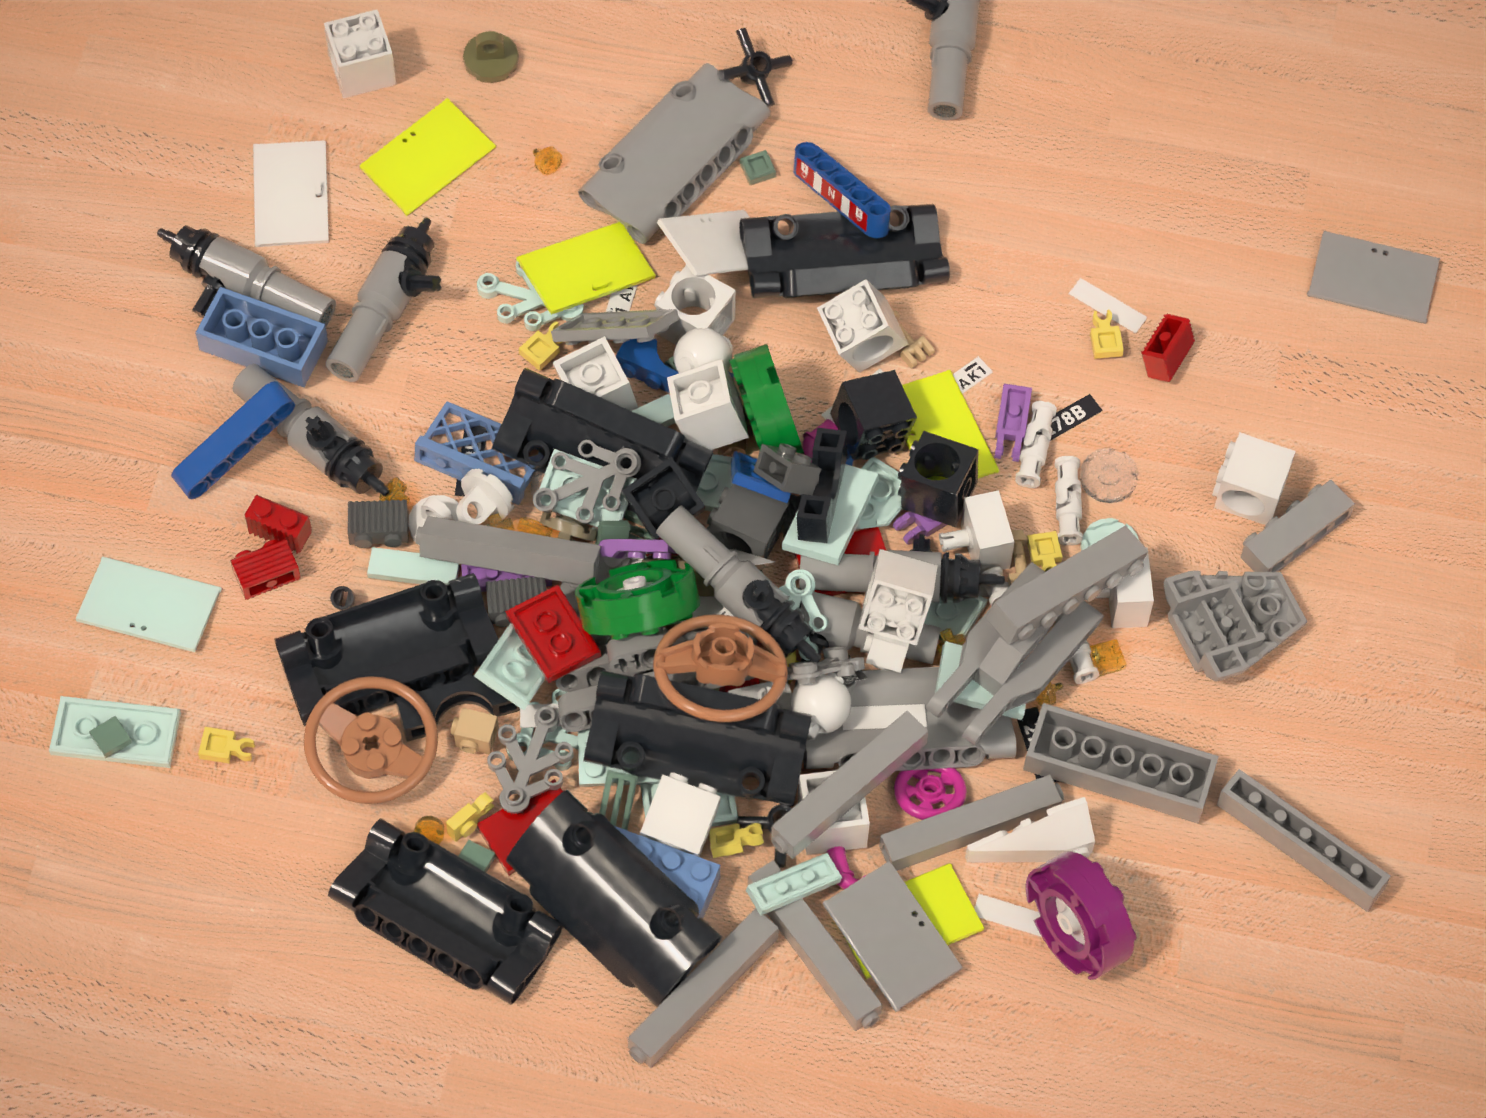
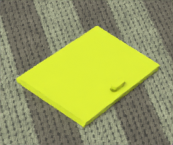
M447 98L360 164L359 168L408 216L496 148V145Z
M621 222L516 257L517 262H519L551 315L655 279L656 276Z
M951 370L902 385L917 416L910 433L914 434V436L909 435L906 442L909 450L914 440L919 441L923 431L979 449L978 479L1000 471ZM941 476L928 477L927 479L943 480L947 478Z
M951 863L904 882L947 945L984 930V926L957 878ZM847 941L865 978L872 977Z

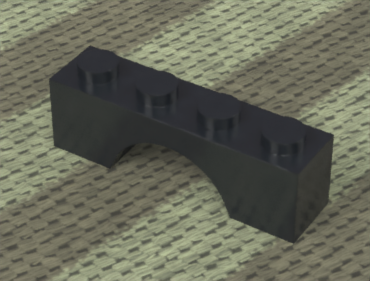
M825 428L817 429L812 450V463L821 468L813 495L802 494L797 512L798 540L828 542L848 456L847 431Z
M466 675L459 681L448 684L437 683L431 686L430 689L419 692L415 691L429 706L436 725H438L440 718L446 711L461 704L478 705L497 717L520 711V707L484 684L474 675ZM402 696L395 698L406 741L409 742L426 737L423 721L414 706Z

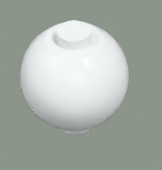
M708 328L691 330L681 337L675 347V367L678 373H682L722 359L729 371L731 366L729 360L732 359L733 347L727 337L722 336L715 330Z
M833 672L816 677V682L797 684L793 690L790 701L791 711L812 715L808 739L814 740L818 733L827 734L839 729L849 717L851 711L850 693L847 687L843 685L845 680Z

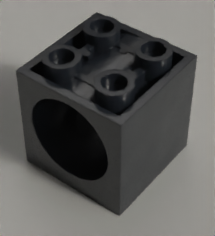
M895 370L842 382L830 412L837 429L847 431L848 452L853 460L861 458L868 460L878 454L899 452L904 448L917 419Z
M923 431L919 441L914 440L911 446L908 463H903L898 473V479L901 480L898 490V496H901V509L956 527L962 515L964 498L972 495L978 483L979 449ZM932 476H941L947 479L931 480L927 478Z
M672 457L622 490L623 497L653 540H662L656 534V531L664 520L679 506L682 505L694 517L705 511V505Z

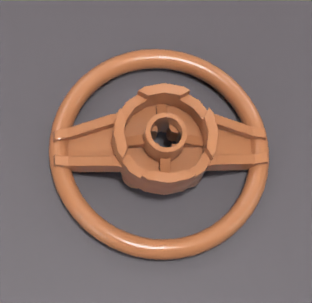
M702 615L679 623L663 636L656 648L653 660L655 679L663 694L684 712L697 718L714 722H737L765 712L774 705L783 693L788 677L786 658L776 640L756 624L730 615ZM709 627L700 634L697 633L695 639L672 646L684 634L699 628ZM739 631L745 632L751 635L752 637L756 638L766 647V649L769 652L754 645L753 639L751 637H749L748 639L746 635ZM696 672V678L700 683H711L719 686H740L744 684L747 676L773 682V685L762 699L752 705L733 710H718L700 706L686 699L674 688L667 674Z
M384 677L356 678L331 689L313 708L304 732L305 757L315 778L334 795L360 804L385 803L410 792L429 772L438 747L437 725L427 703L407 685ZM362 689H383L402 696L414 706L423 721L426 733V745L423 756L402 743L401 732L388 718L368 712L358 717L334 704V702L346 694ZM318 725L341 746L346 765L355 775L371 779V777H379L386 774V776L392 775L405 780L392 788L376 792L357 791L341 785L325 771L319 760L316 749ZM368 743H377V747H379L378 749L372 748L370 749V751L366 750V745Z

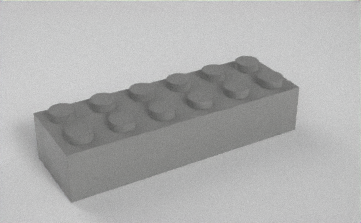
M1043 703L1026 754L1023 770L1044 777L1051 775L1052 779L1199 823L1219 756Z

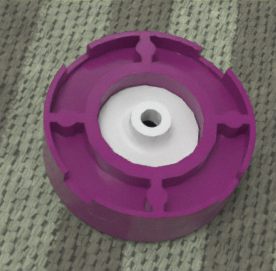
M1065 851L1033 869L1028 874L1026 879L1027 902L1031 903L1035 900L1040 917L1035 919L1034 923L1052 953L1072 973L1078 975L1084 971L1091 974L1088 976V980H1095L1126 962L1132 956L1134 941H1136L1137 936L1123 904V893L1117 886L1111 884L1098 862H1091L1077 852Z

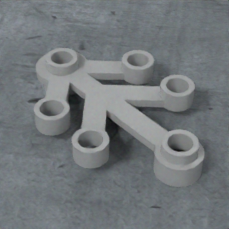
M583 440L578 446L581 456L584 458H592L594 456L610 463L600 469L570 459L563 452L554 454L551 463L555 469L560 471L569 470L582 475V477L554 490L549 488L537 490L533 496L535 507L542 512H550L555 509L558 501L588 488L582 506L576 511L577 520L583 524H588L594 519L593 509L604 480L615 475L610 493L604 496L602 503L608 511H617L621 506L620 495L626 479L636 475L641 467V459L634 450L623 448L615 453L596 446L591 440ZM585 444L592 445L593 450L590 454L582 452V447ZM559 456L566 458V463L562 467H558L555 463ZM624 458H630L632 461V465L628 469H624L621 466V461ZM544 495L551 497V503L548 506H543L541 503V498ZM610 497L617 499V505L613 508H609L606 504L607 499ZM584 509L590 511V517L587 520L580 518V512Z
M846 646L823 649L824 660L818 663L805 661L790 663L789 667H787V680L797 679L798 684H809L816 682V677L836 672L838 677L851 676L855 674V671L865 669L864 658L848 659Z
M544 706L536 711L534 716L536 729L525 756L516 740V730L512 725H503L498 730L499 740L506 746L518 770L515 782H513L505 768L506 759L504 754L494 751L488 755V766L490 770L495 772L503 788L499 797L500 804L508 813L517 814L523 812L529 806L530 798L550 789L557 790L563 785L562 773L557 769H550L545 773L543 780L527 786L532 775L561 762H570L574 757L572 745L567 742H561L556 746L554 752L538 759L547 733L555 731L559 726L558 712L553 707ZM544 714L552 715L549 720L541 719ZM510 731L513 733L510 738L502 737L504 732ZM562 749H567L570 751V753L567 756H561L559 754V752ZM495 758L502 759V762L499 765H493L491 763L492 760ZM551 776L559 777L556 783L548 781ZM512 794L520 795L517 801L509 799Z

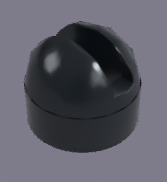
M339 586L332 591L330 600L335 608L345 610L354 605L355 594L350 588ZM344 592H348L346 604L341 606Z

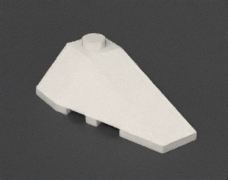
M1085 797L1046 810L1048 816L1036 822L1031 821L1030 818L1023 820L1009 834L1005 830L999 831L967 845L965 855L967 863L1047 862L1065 851L1077 852L1087 858L1093 851L1095 838Z

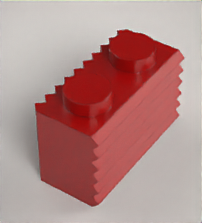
M1165 314L1164 318L1161 319L1162 322L1156 327L1157 330L1151 335L1152 338L1148 339L1149 342L1146 343V347H1143L1144 350L1141 351L1149 378L1170 382L1196 340L1194 339L1195 336L1192 335L1194 332L1192 331V324H1190L1191 320L1185 317Z
M255 495L244 514L249 534L253 533L254 537L259 535V538H264L265 541L287 539L291 551H296V554L301 553L312 532L310 516L259 495Z
M277 539L270 540L262 548L252 552L251 550L241 551L234 559L230 560L232 570L245 600H249L251 597L254 598L256 595L260 596L262 593L288 585L301 578L298 564L287 539L281 541Z

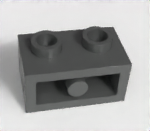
M780 443L779 447L762 444L753 472L783 492L813 495L815 486L819 481L821 468L811 463V457L796 453L797 448L791 445Z

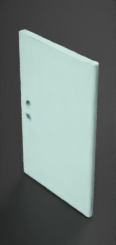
M101 557V562L76 616V621L195 652L222 588L123 561Z

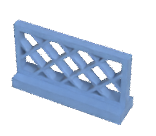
M446 401L425 435H420L415 443V462L460 481L471 469H482L483 472L481 474L486 476L489 474L494 475L505 484L512 495L513 500L511 502L517 505L524 498V491L536 473V470L517 460L506 462L503 454L495 450L479 451L477 443L491 440L493 444L501 424ZM448 413L460 417L462 422L447 425L445 418ZM480 425L485 427L488 433L473 436L470 427ZM465 429L468 437L454 441L450 432ZM446 434L448 442L440 444L431 439L433 436ZM472 445L475 453L466 455L459 452L457 448ZM539 452L538 455L529 458L534 462H540L544 456ZM497 455L501 464L492 466L485 463L483 459ZM523 466L526 474L521 478L511 474L509 470Z

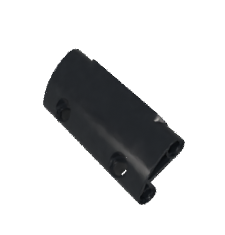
M474 573L450 580L448 585H445L440 580H430L426 583L333 614L315 618L307 624L304 629L305 632L301 633L299 630L274 639L304 727L318 701L327 692L341 683L361 677H384L401 682L414 691L419 692L430 689L431 686L437 683L448 684L459 681L466 675H472L475 669L480 668L499 640L485 609L481 589ZM362 689L346 694L334 702V704L359 716L363 713L396 703L395 698L400 697V695L383 689Z
M565 790L527 828L509 853L506 862L530 885L529 891L532 897L558 922L562 923L563 927L625 986L636 987L658 1007L686 979L696 962L707 956L719 944L722 936L702 917L698 918L699 908L695 901L688 897L610 823L606 816L601 813L593 814L592 812H587L588 809L571 792Z
M382 818L378 819L371 828L364 850L337 876L328 892L329 898L353 911L359 923L462 985L472 990L483 988L510 1005L520 997L551 952L563 929V924L541 911L535 913L536 909L533 907V901L527 895L518 892L434 843L423 834L411 832L405 835L404 831Z

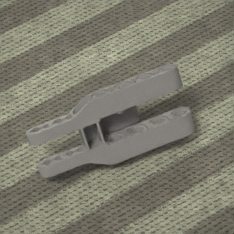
M1031 562L1000 598L1045 573V571ZM1083 601L1072 613L1064 614L1051 630L1050 628L1053 623L1046 628L1043 626L1037 628L1028 639L1024 641L1019 639L1009 645L986 619L991 610L990 608L968 633L966 642L962 646L959 667L934 694L927 704L926 710L939 718L972 680L977 682L991 693L993 697L972 720L962 735L963 738L975 746L1005 711L1032 702L1040 695L1094 632L1104 617L1102 613Z
M662 626L659 627V631L655 634L642 635L641 632L631 633L624 639H611L608 644L598 646L601 651L600 658L557 679L556 687L568 692L563 694L558 700L561 727L568 732L590 729L601 670L632 677L635 674L655 677L653 670L654 654L659 642L669 629ZM705 630L690 631L677 639L672 646L695 639L697 633L700 634ZM746 633L747 638L751 637L753 644L757 645L758 640ZM696 672L667 674L671 681L709 689L722 687L711 683H700L696 678ZM747 676L745 678V681L754 679L755 677Z

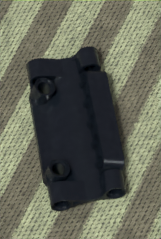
M935 204L891 206V212L897 214L899 224L896 227L889 223L888 234L881 238H873L866 235L840 212L741 218L739 233L748 265L752 297L783 296V298L841 294L865 279L877 290L947 283L950 278L948 259L942 254ZM779 221H784L789 225L788 235H782L778 231Z
M528 368L523 369L517 381L514 397L492 445V450L522 462L543 474L546 472L554 449L603 467L610 464L594 456L592 458L581 456L578 446L583 440H591L596 446L615 453L623 448L634 450L641 459L640 470L633 476L637 480L672 457L695 492L698 490L714 452L685 439L686 437L671 428L556 378L552 380ZM585 444L582 447L584 454H590L593 450L591 444ZM537 448L544 450L545 457L540 462L530 460L529 455L532 450ZM624 458L621 461V466L624 469H628L632 465L630 458ZM628 504L627 510L634 512Z
M601 670L583 761L621 769L628 774L661 780L662 774L669 777L672 772L686 777L688 784L697 788L701 783L715 788L717 793L745 799H761L793 806L812 715L782 709L780 705L774 703L765 712L746 720L737 722L708 721L692 716L675 706L663 694L655 677L635 674L632 677ZM670 680L674 688L686 699L711 709H739L760 700ZM629 751H634L639 754L640 758L635 764H627L623 761V756ZM747 777H754L760 784L756 789L748 790L743 786L742 782Z

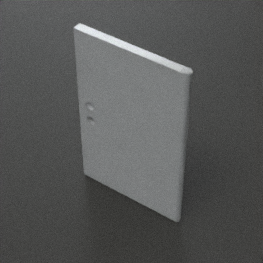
M1323 231L1307 296L1426 324L1440 258Z
M890 861L822 903L895 1012H898L902 1007L963 968Z

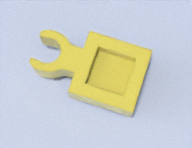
M1109 309L1107 310V319L1105 320L1098 318L1097 311L1093 313L1092 322L1096 328H1091L1090 338L1094 359L1123 356L1124 349L1119 326H1110L1112 312Z
M559 322L552 323L545 335L538 330L519 348V355L539 371L560 353L557 344L563 342H553L551 334L552 330L559 327Z
M1056 531L1027 535L1031 562L1035 565H1041L1042 570L1046 572L1057 566L1056 563L1062 561V553Z
M205 727L198 755L199 759L229 763L231 755L237 756L243 761H251V753H244L242 749L244 747L255 748V744L249 738L235 740V731Z
M484 792L473 804L468 803L446 821L447 834L455 842L462 836L465 838L472 834L477 827L478 819L494 807L492 804L493 799Z
M738 823L713 828L709 831L713 858L741 853L745 845L758 846L764 843L760 823H754L740 829Z

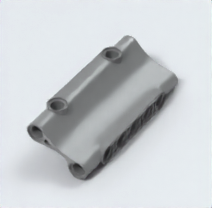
M705 63L688 81H681L675 84L646 116L607 155L601 158L598 164L600 169L578 190V194L586 205L611 215L624 225L629 235L635 241L645 244L660 229V226L657 224L660 218L681 216L750 145L753 139V132L770 116V110L762 100L744 92L729 80L721 81L718 77V70L713 65Z
M939 667L903 668L901 673L889 669L864 670L863 673L868 679L847 684L843 683L850 693L851 707L925 704L927 727L925 728L929 731L927 744L896 771L972 767L980 764L985 756L987 759L1014 758L1016 756V737L1011 717L1002 715L974 746L963 738L962 735L981 709L953 702L939 718L926 710L927 704L935 694ZM842 725L831 733H818L814 740L807 738L803 757L804 768H833L834 763H838L840 768L886 728L843 730Z

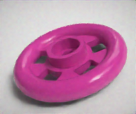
M955 768L903 770L899 772L894 783V794L899 806L907 814L920 820L963 806L967 794L965 781ZM928 771L938 772L941 774V777L927 774ZM912 776L919 779L915 787L907 784ZM945 785H953L954 794H945ZM914 795L922 802L918 806L910 800ZM943 801L944 807L933 809L931 804Z

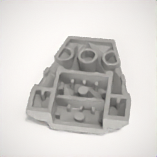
M1188 571L1165 578L1164 580L1165 597L1171 608L1168 613V620L1194 670L1197 672L1204 671L1206 677L1215 682L1244 673L1307 623L1281 572H1244L1243 576H1228L1227 571H1218L1216 575H1201L1200 571Z

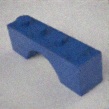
M630 339L623 342L616 354V358L627 378H636L645 382L652 389H661L670 393L667 377L679 373L661 361L657 353L656 339L647 342H637V339ZM729 372V374H730V376H731V378H732V380H733V382H734V374L731 373V372Z

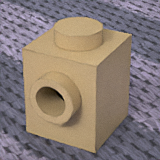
M462 708L460 717H455L451 726V735H454L455 746L470 754L476 752L490 754L499 729L498 717Z

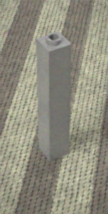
M427 516L423 527L419 526L416 533L415 541L416 544L420 545V557L574 584H581L591 577H595L596 580L600 570V545Z
M907 710L772 825L771 842L774 847L782 854L786 852L792 859L796 857L925 746L929 731Z
M1047 775L882 834L879 847L886 863L890 861L896 871L960 849L999 831L1013 830L1020 825L1021 821L1028 818L1031 821H1038L1047 817L1046 810L1062 804L1064 800L1063 791L1058 783L1054 784L1051 775Z
M772 860L748 876V885L779 873L781 869ZM803 898L767 913L856 1032L862 1027L867 1029L873 1026L880 1019L882 1003Z
M755 908L628 1037V1048L630 1049L628 1052L630 1056L639 1064L644 1062L652 1068L778 939L779 927L765 915L760 916Z

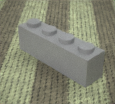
M1329 480L1323 486L1318 484L1310 490L1307 495L1308 497L1303 501L1296 500L1293 502L1283 516L1280 518L1278 516L1273 517L1259 534L1254 532L1249 535L1243 542L1244 547L1240 558L1254 572H1278L1350 518L1355 503L1332 480Z

